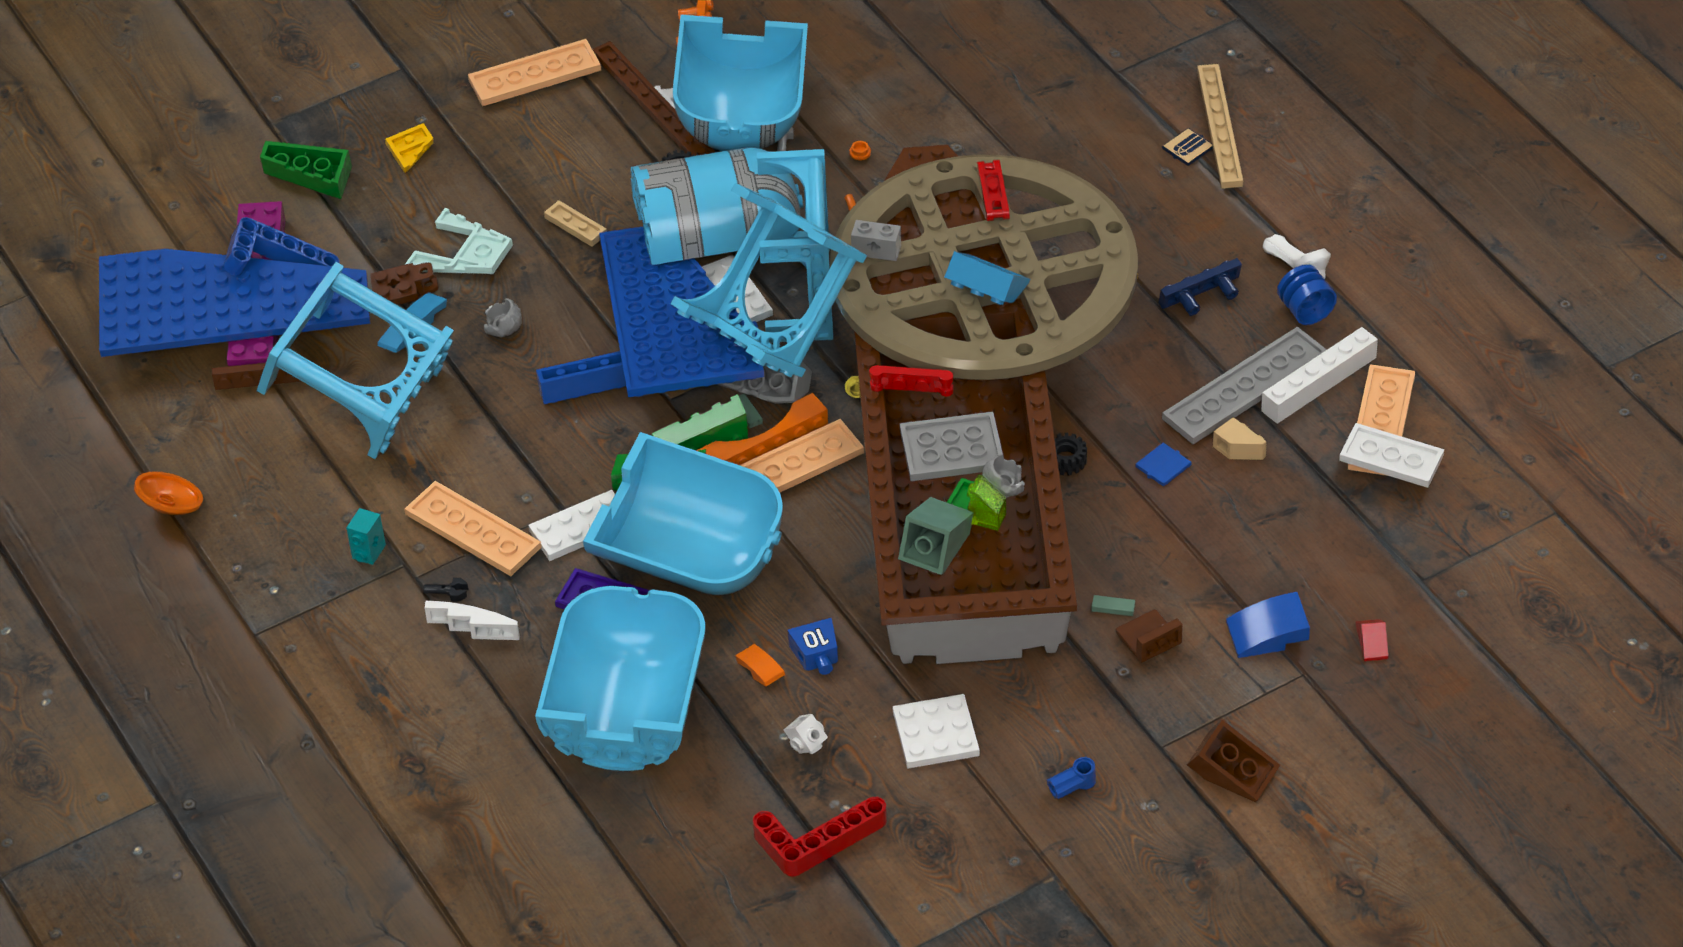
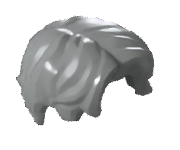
M506 298L504 303L491 305L485 311L487 323L484 325V331L486 334L502 338L513 334L521 326V310L513 300Z
M1002 455L995 456L992 460L986 462V466L983 469L985 487L992 493L1003 497L1016 496L1022 493L1025 483L1021 481V465H1016L1014 460L1008 461L1003 459Z

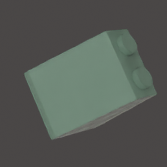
M930 497L906 516L898 559L942 575L969 536L974 512Z

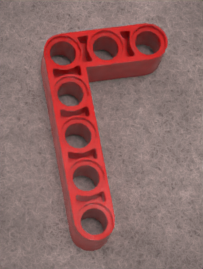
M870 797L797 839L790 835L771 812L760 811L753 817L755 840L781 871L790 877L804 873L883 828L887 823L886 803L880 797Z

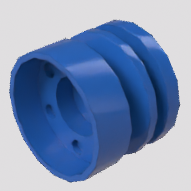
M1312 265L1295 267L1281 279L1277 287L1279 298L1289 308L1296 320L1303 325H1312L1320 322L1330 314L1337 303L1335 291L1324 280L1316 267Z

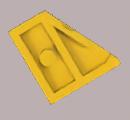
M424 123L385 139L386 146L404 173L408 172L434 143L433 137Z

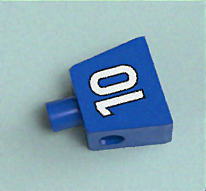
M828 618L788 629L789 647L803 668L808 671L818 668L820 674H829L833 670L832 664L838 662L837 643L832 619Z

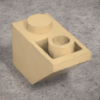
M1234 417L1214 431L1213 447L1227 458L1263 460L1266 457L1267 442L1264 438L1255 434L1244 423H1240Z

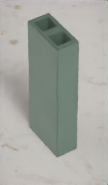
M745 393L739 395L746 411L749 429L762 424V417Z
M1098 595L1093 597V612L1133 616L1135 600Z

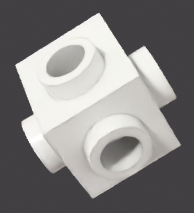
M813 714L799 716L784 729V732L790 739L792 748L799 754L808 752L813 754L822 748L821 743L828 738L824 732L823 725L815 719Z

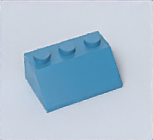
M955 251L945 274V278L952 280L951 285L962 289L964 286L972 288L971 293L981 297L984 294L991 296L990 301L1003 305L1004 302L1013 303L1030 282V278L976 256Z

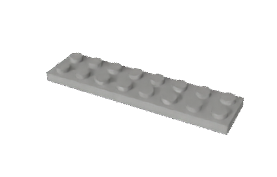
M1296 327L1164 411L1162 419L1190 443L1195 444L1231 418L1237 417L1262 400V392L1326 351V349L1299 327Z

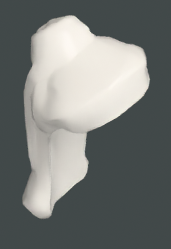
M1275 234L1264 240L1263 250L1266 253L1282 259L1293 269L1301 265H1312L1316 267L1325 279V270L1330 259V253L1325 248L1304 254L1290 245L1284 236Z

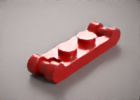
M993 160L992 163L977 162L986 220L994 221V218L1010 219L1000 160Z
M878 365L872 366L869 369L871 378L870 389L875 392L883 389L936 392L945 397L951 396L954 392L952 384L953 373L948 370Z

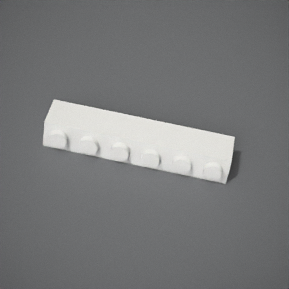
M1363 327L1359 328L1262 392L1261 411L1278 424L1374 360L1377 354L1378 339Z

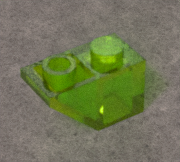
M978 474L975 482L970 483L967 496L970 497L968 510L974 512L972 524L998 531L1006 515V497L983 475Z

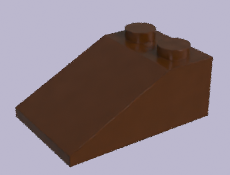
M1221 720L1209 730L1187 766L1205 780L1256 802L1280 767V764L1225 721Z

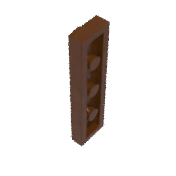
M266 363L212 368L215 390L258 386ZM279 368L273 384L302 382Z

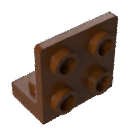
M1154 609L1117 627L1116 633L1142 663L1181 644L1183 624L1178 618L1166 622L1158 611Z

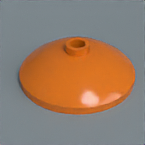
M146 472L139 475L134 483V490L139 499L153 510L163 514H189L198 510L203 502L201 491L193 483L174 474Z

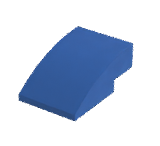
M1298 592L1263 600L1246 607L1226 619L1238 658L1285 650V644L1309 640L1310 626Z

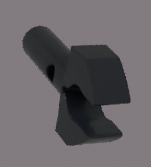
M453 578L452 583L448 585L424 584L423 586L425 594H448L451 602H459L467 597V590H469L468 583L462 578Z

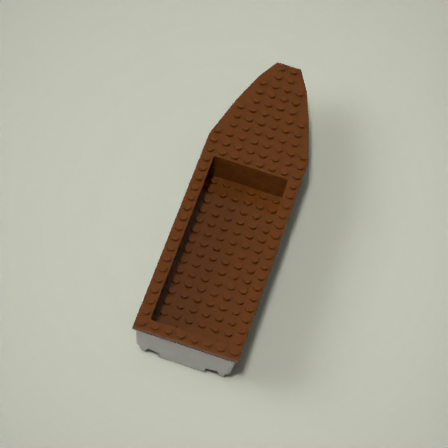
M949 145L903 148L885 180L918 165L957 157L958 155ZM960 189L934 196L947 228L986 220L977 198L971 190ZM909 207L903 209L887 222V224L901 226V241L921 236V232ZM999 243L959 251L960 253L976 256L1003 268L1009 267ZM930 265L869 279L874 292L881 295L937 283ZM1021 298L1016 299L1013 303L1004 302L1003 305L996 303L982 307L992 333L998 339L1006 340L1035 332ZM941 312L905 320L906 323L925 332L945 338L966 341L956 316L950 312ZM854 331L881 626H887L891 652L893 655H899L903 664L912 663L914 655L936 656V664L1022 658V649L1045 646L1047 653H1055L1058 645L1066 640L1070 614L1077 611V601L1045 370L1030 375L1004 379L977 380L953 378L954 392L951 396L947 397L936 392L883 389L875 392L870 389L871 378L869 369L872 366L911 367L877 351ZM993 412L1003 457L1008 461L1014 460L1016 465H1021V481L1025 485L1022 493L1016 496L1003 497L992 493L985 487L983 472L910 481L900 433V423ZM961 478L983 484V492L971 510L974 514L970 534L942 575L898 559L905 519L909 513L930 497L947 502Z

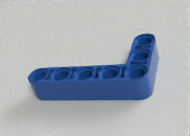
M244 217L240 220L231 236L224 261V269L231 275H241L251 258L252 251L276 261L331 267L335 262L340 264V261L336 255L252 218Z

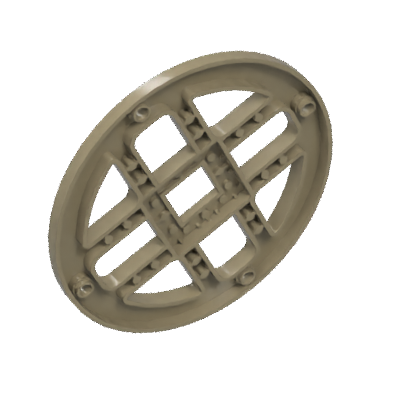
M1006 155L957 156L928 162L905 170L885 180L863 196L848 212L835 237L851 246V233L856 220L887 224L906 207L911 209L921 236L901 241L897 261L866 257L863 263L856 261L835 301L851 328L877 351L911 368L951 371L953 378L977 380L1013 378L1044 371L1072 360L1098 344L1114 329L1127 311L1137 283L1138 253L1135 238L1128 222L1117 206L1102 191L1079 176L1054 165L1022 157ZM993 160H1000L1005 188L1031 193L1060 205L1059 207L1027 214H1016L1009 207L1010 219L994 218V221L984 220L947 228L934 196L960 189L971 190L975 194L986 219L977 162L992 163ZM1085 231L1094 237L1098 246L1093 249L1038 261L1030 242ZM996 243L1000 244L1009 265L1005 269L1030 278L1029 284L1016 299L1021 298L1035 330L1034 333L1006 340L998 339L994 336L982 309L983 306L996 304L990 301L991 296L986 294L983 297L970 292L972 288L964 286L963 289L951 285L952 280L945 278L954 251L959 252ZM832 249L830 257V267L838 254V252ZM930 265L937 283L881 295L874 292L869 279ZM1100 277L1088 299L1065 320H1060L1047 290L1052 287ZM941 312H950L956 316L966 341L945 338L925 332L906 323L905 320Z

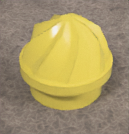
M851 376L845 383L846 393L853 398H860L858 376Z

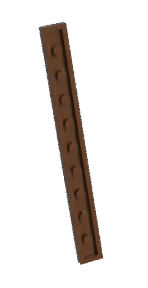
M611 41L592 49L602 66L668 136L684 150L685 154L688 151L691 152V156L693 154L698 156L716 153L711 147L698 141L686 130L672 105Z

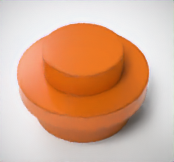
M856 141L849 150L850 156L855 160H865L870 157L871 148L864 141Z

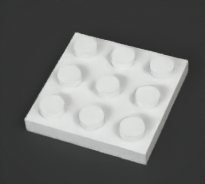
M964 694L893 706V715L907 769L980 756L979 746Z

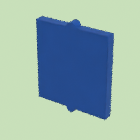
M1164 442L1136 463V468L1145 473L1147 478H1152L1163 487L1191 466V461L1182 456L1178 450L1175 451Z

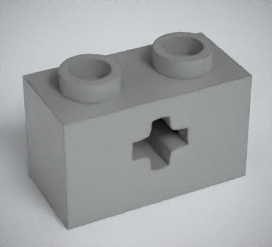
M856 220L851 233V246L866 254L869 258L897 261L901 248V226Z

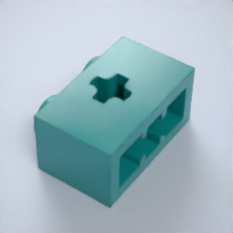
M359 508L346 527L352 559L373 565L386 546L381 516L378 513Z

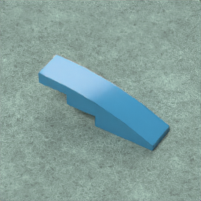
M428 292L408 307L406 311L432 324L434 314L446 307L447 299ZM392 325L377 344V346L395 353L406 347L403 338ZM408 334L409 338L413 339V336Z

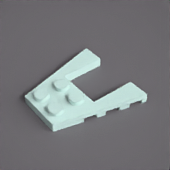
M444 208L435 221L436 228L469 235L465 243L453 259L414 251L405 265L413 263V265L431 263L433 272L494 274L513 246L511 238L492 229L488 231L482 228L481 224L477 222L471 223L460 214L454 215L450 213L449 209Z

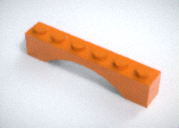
M811 393L793 402L790 411L784 419L765 433L737 441H714L698 450L706 449L707 455L741 465L828 425V409Z

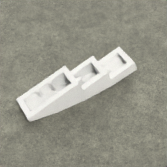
M425 602L427 623L448 624L449 631L471 632L472 639L519 640L520 638L518 621L499 613L452 602Z

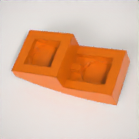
M755 644L735 655L737 663L750 670L753 679L764 686L770 685L785 675L780 665Z

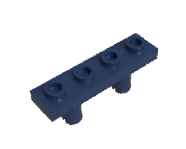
M1238 258L1224 261L1212 269H1205L1200 274L1186 277L1173 285L1169 284L1161 289L1158 303L1162 309H1165L1180 302L1189 316H1193L1200 311V306L1193 296L1219 286L1228 300L1234 299L1239 291L1232 283V280L1239 278L1242 264Z

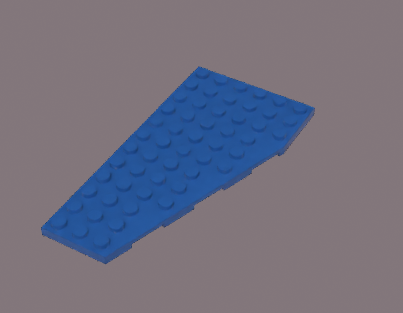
M643 227L599 233L628 397H640L647 394L686 390L694 387L764 377L763 366L752 361L753 356L747 353L745 348L735 344V338L729 339L719 333L721 329L717 328L715 330L704 323L700 324L691 319V316L689 319L677 313L678 308L671 305L675 296L681 299H694L706 294L715 287L706 276L705 270L694 258L652 265L645 243ZM736 309L730 312V320L735 319L739 315ZM742 320L739 324L744 326V321Z
M158 249L99 257L101 357L283 335L332 267L250 258L241 275L234 276L225 271L224 261L226 255ZM343 268V274L368 288L366 270ZM334 292L330 305L320 319L312 316L301 332L370 324V312Z

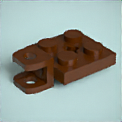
M409 263L370 273L372 291L396 305L418 300L419 295L422 296L428 292L433 293L439 289L438 280L433 273L431 263L417 265ZM428 270L427 273L421 274L422 271ZM427 283H432L431 286H425Z

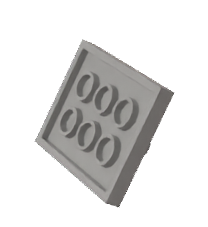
M993 412L900 423V433L910 481L983 472L986 462H989L995 456H1003Z

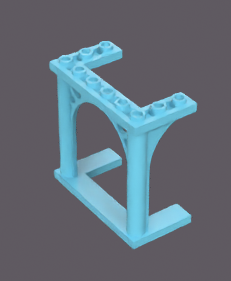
M824 149L757 152L758 175L788 173L795 175L804 186L806 219L829 232ZM797 231L788 239L759 241L760 263L799 261L806 267L810 307L830 269V249L809 238L806 231ZM832 307L814 341L833 340ZM800 319L765 321V332L775 333L784 331L792 327ZM783 337L780 342H787V340ZM770 339L769 343H773L774 339Z
M735 183L731 191L761 206L758 215L728 271L720 282L706 294L694 299H681L675 296L671 305L678 308L677 313L689 319L691 316V319L700 324L704 323L715 330L717 328L721 329L719 332L721 335L729 339L735 338L734 343L745 348L746 352L753 356L752 361L761 366L766 364L768 368L776 372L779 370L789 377H792L793 374L802 377L806 371L805 368L800 366L855 262L863 263L867 255L780 203ZM782 217L806 231L809 238L838 252L804 316L792 327L781 332L770 333L760 330L750 320L745 306V289L749 275L760 256L759 241L769 239L778 220ZM739 308V315L735 319L730 320V312ZM742 320L744 321V326L739 324ZM785 337L787 344L780 348V341ZM770 339H774L773 344L769 343Z
M335 262L269 353L256 391L265 395L276 380L279 368L350 410L360 420L369 435L371 446L367 455L376 459L380 452L384 454L389 447V441L395 432L394 428L400 420L398 416L400 413L405 414L411 404L410 398H416L422 388L420 386L421 382H429L433 375L436 377L439 375L443 368L442 364L448 355L447 351L453 343V340L450 338L454 330L445 326L443 331L437 329L342 273L344 266ZM334 292L392 325L405 342L408 359L404 371L392 382L376 387H364L342 380L289 348L312 316L320 319L330 305ZM408 334H411L413 339L409 338ZM423 344L426 351H416L413 349V345ZM418 357V362H415L413 358ZM394 387L399 388L396 394L392 390ZM381 392L387 393L391 398V403L385 404L382 402L379 394ZM368 393L373 394V395H374V396H373V399H372V396H368V395H366V394H368Z

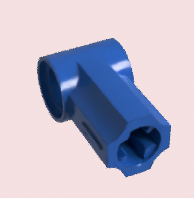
M1081 757L1075 760L1073 767L1047 779V785L1054 798L1060 799L1079 788L1086 790L1092 788L1096 783L1095 763L1091 758Z

